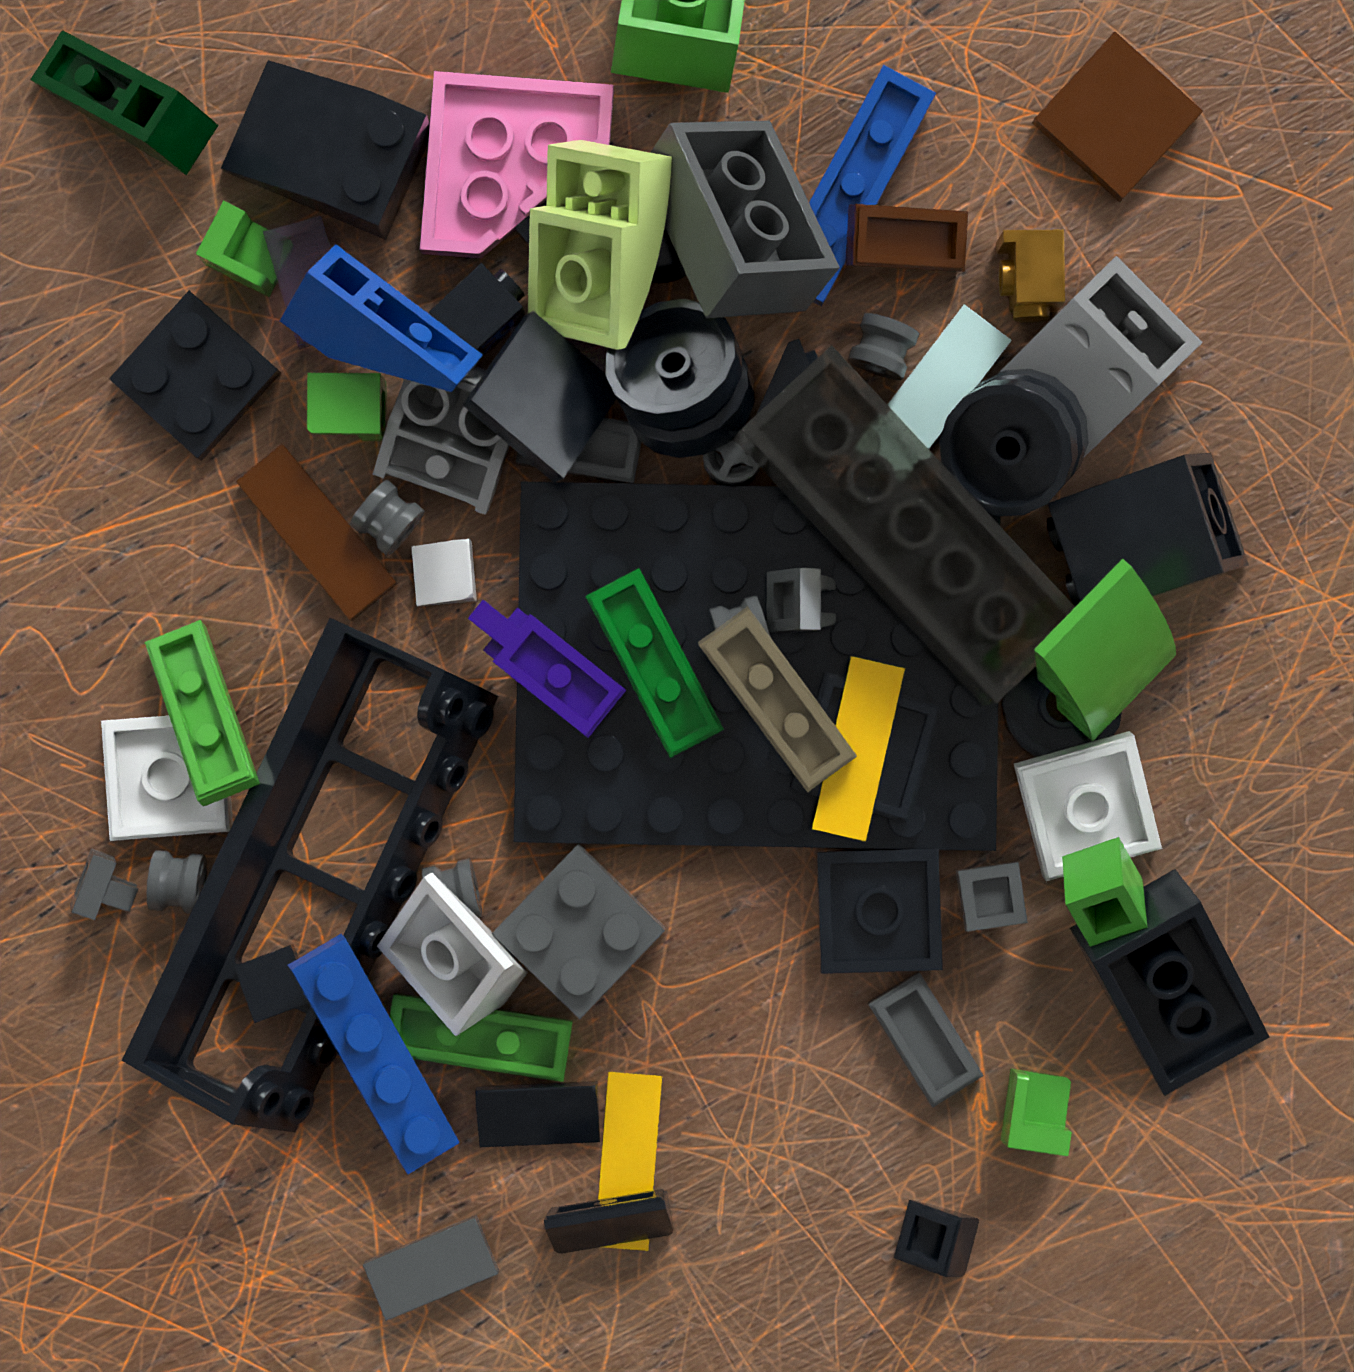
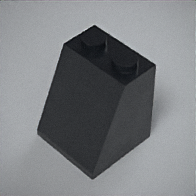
M1211 453L1184 454L1048 503L1052 516L1047 518V530L1056 550L1059 552L1064 551L1071 572L1066 575V586L1075 607L1122 559L1132 566L1152 597L1249 566Z

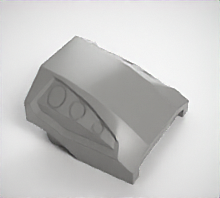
M475 366L453 392L404 379L389 417L372 475L385 478L388 475L465 501L475 506L474 511L486 515L495 495L510 447L508 443L462 405L486 370Z

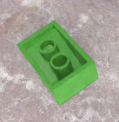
M622 0L611 73L729 93L739 45L745 0Z

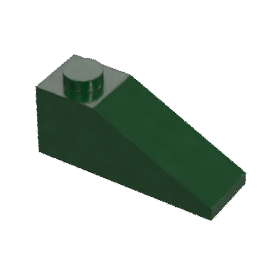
M63 30L30 79L42 89L146 154L186 176L219 126L176 89Z

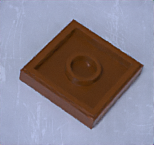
M1114 31L1034 118L1032 124L1118 202H1121L1194 123L1203 110Z

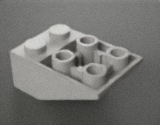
M1115 256L1000 372L1004 370L1033 369L1056 377L1071 390L1087 418L1088 446L1085 457L1203 342Z

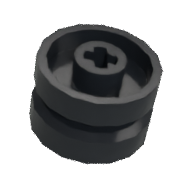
M676 299L657 302L643 309L626 348L619 350L608 348L606 353V378L637 439L655 453L675 458L705 455L727 444L745 426L755 404L754 379L726 318H706L697 301Z
M1033 369L1004 370L982 381L974 390L964 396L947 416L939 440L942 469L953 490L973 508L995 516L1026 515L1047 505L1081 467L1088 446L1086 415L1075 394L1056 377ZM1007 436L1013 437L1017 441L1010 442Z

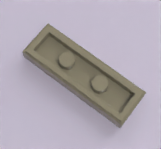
M748 606L698 642L700 648L807 792L857 757L851 746Z

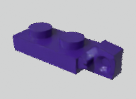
M482 600L468 617L471 622L492 638L483 649L484 652L494 659L492 662L587 738H589L626 691L533 615L530 614L528 616L519 608H516L507 619L486 601Z

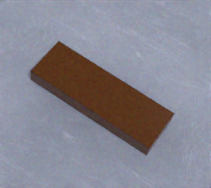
M279 445L236 481L350 621L357 618L398 584L285 445Z

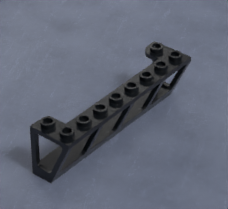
M329 618L256 773L260 784L249 788L122 1061L233 1125L295 1133L299 1124L305 1120L313 1107V1093L325 1068L337 1056L334 1046L309 1003L295 1008L306 1013V1016L282 1067L258 1066L250 1071L240 1086L236 1088L196 1069L193 1062L229 984L234 980L239 982L234 966L242 963V956L279 877L283 872L288 871L358 904L343 936L349 943L366 976H369L376 959L382 954L377 945L394 922L402 903L414 891L417 882L416 873L427 849L435 843L441 833L442 817L453 794L460 789L467 777L468 761L479 738L491 726L494 716L493 708L499 696L335 619ZM383 661H389L429 680L418 705L417 718L422 728L437 734L416 781L346 749L343 743L377 668ZM338 762L409 795L365 890L308 864L293 855L294 845L332 765Z

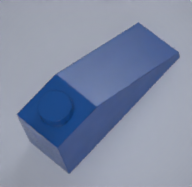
M336 244L306 273L280 319L281 323L328 358L453 392L483 356V354Z

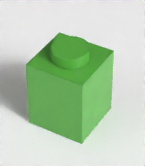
M1119 837L1062 856L1065 903L1090 947L1148 928L1143 879Z

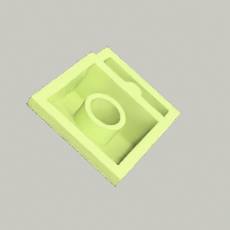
M585 140L548 145L546 206L530 208L528 313L536 312L563 337L616 350L626 348L646 301L659 257L670 193L671 156Z

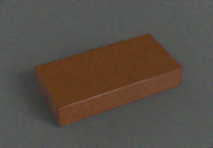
M851 204L848 207L845 266L965 272L968 211Z

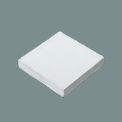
M169 715L101 721L110 841L230 831L233 824L231 796L204 807L197 801Z
M1130 731L1014 763L1041 873L1046 881L1064 877L1062 856L1117 837L1122 841L1130 857L1162 849L1135 736Z

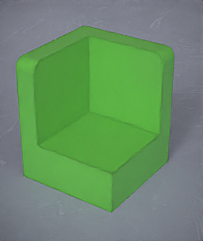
M223 200L196 255L206 266L270 297L294 251V245L290 240L253 222L244 210Z
M308 373L307 430L313 435H357L362 441H382L386 430V380L381 373Z
M1011 1068L1001 1141L1008 1148L1069 1156L1072 1132L1065 1127L1071 1081L1065 1076Z

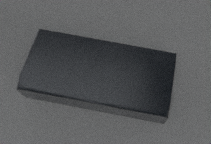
M598 1081L478 1086L475 1089L480 1148L600 1142Z
M664 1189L552 1207L544 1219L545 1230L553 1249L561 1254L669 1236L673 1233L674 1229L668 1192L664 1191Z

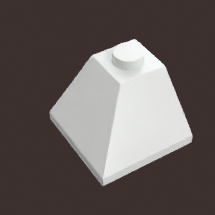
M433 873L423 877L377 945L381 952L455 1036L503 1006L528 973L515 959L514 955L492 935L491 930Z

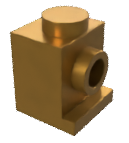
M1064 229L1003 230L996 242L997 254H1008L1009 260H1000L998 283L1000 296H1009V313H1013L1014 321L1041 322L1049 320V312H1057L1065 303Z

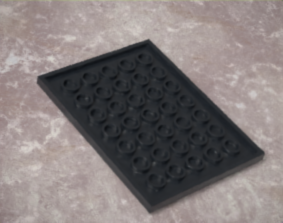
M521 482L518 608L528 616L530 614L533 615L626 691L589 738H587L517 682L514 842L861 849L938 848L939 850L996 851L1001 516H995L973 508L953 489ZM640 568L724 729L672 758L669 757L585 597ZM794 568L821 569V575L831 577L836 582L835 590L821 591V612L836 614V622L833 625L821 627V630L769 633L771 639L816 700L824 673L829 672L847 678L852 656L905 668L900 694L943 706L909 823L872 813L866 841L812 829L819 797L791 789L794 778L793 772L700 648L698 642L715 630L709 611L711 608L723 606L729 610L739 607L744 598L756 595L767 624V572Z

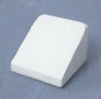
M470 539L411 546L417 607L477 601L472 542Z

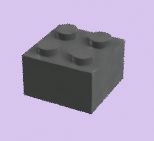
M578 844L495 929L492 935L581 1019L662 935L666 927L589 852Z

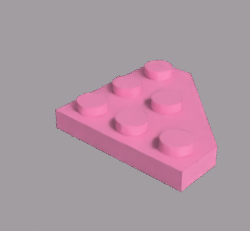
M434 71L420 241L421 253L483 258L515 230V227L530 215V208L539 207L547 199V152L549 144L585 140L610 145L614 85Z

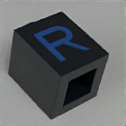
M481 263L429 311V314L483 354L482 359L526 315L523 306L518 302L525 294L503 269H499L493 275Z

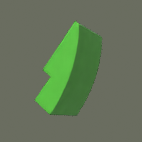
M1124 559L1034 649L1037 677L1040 682L1056 695L1057 709L1088 738L1094 741L1176 656L1175 642L1166 619L1145 584L1132 566Z

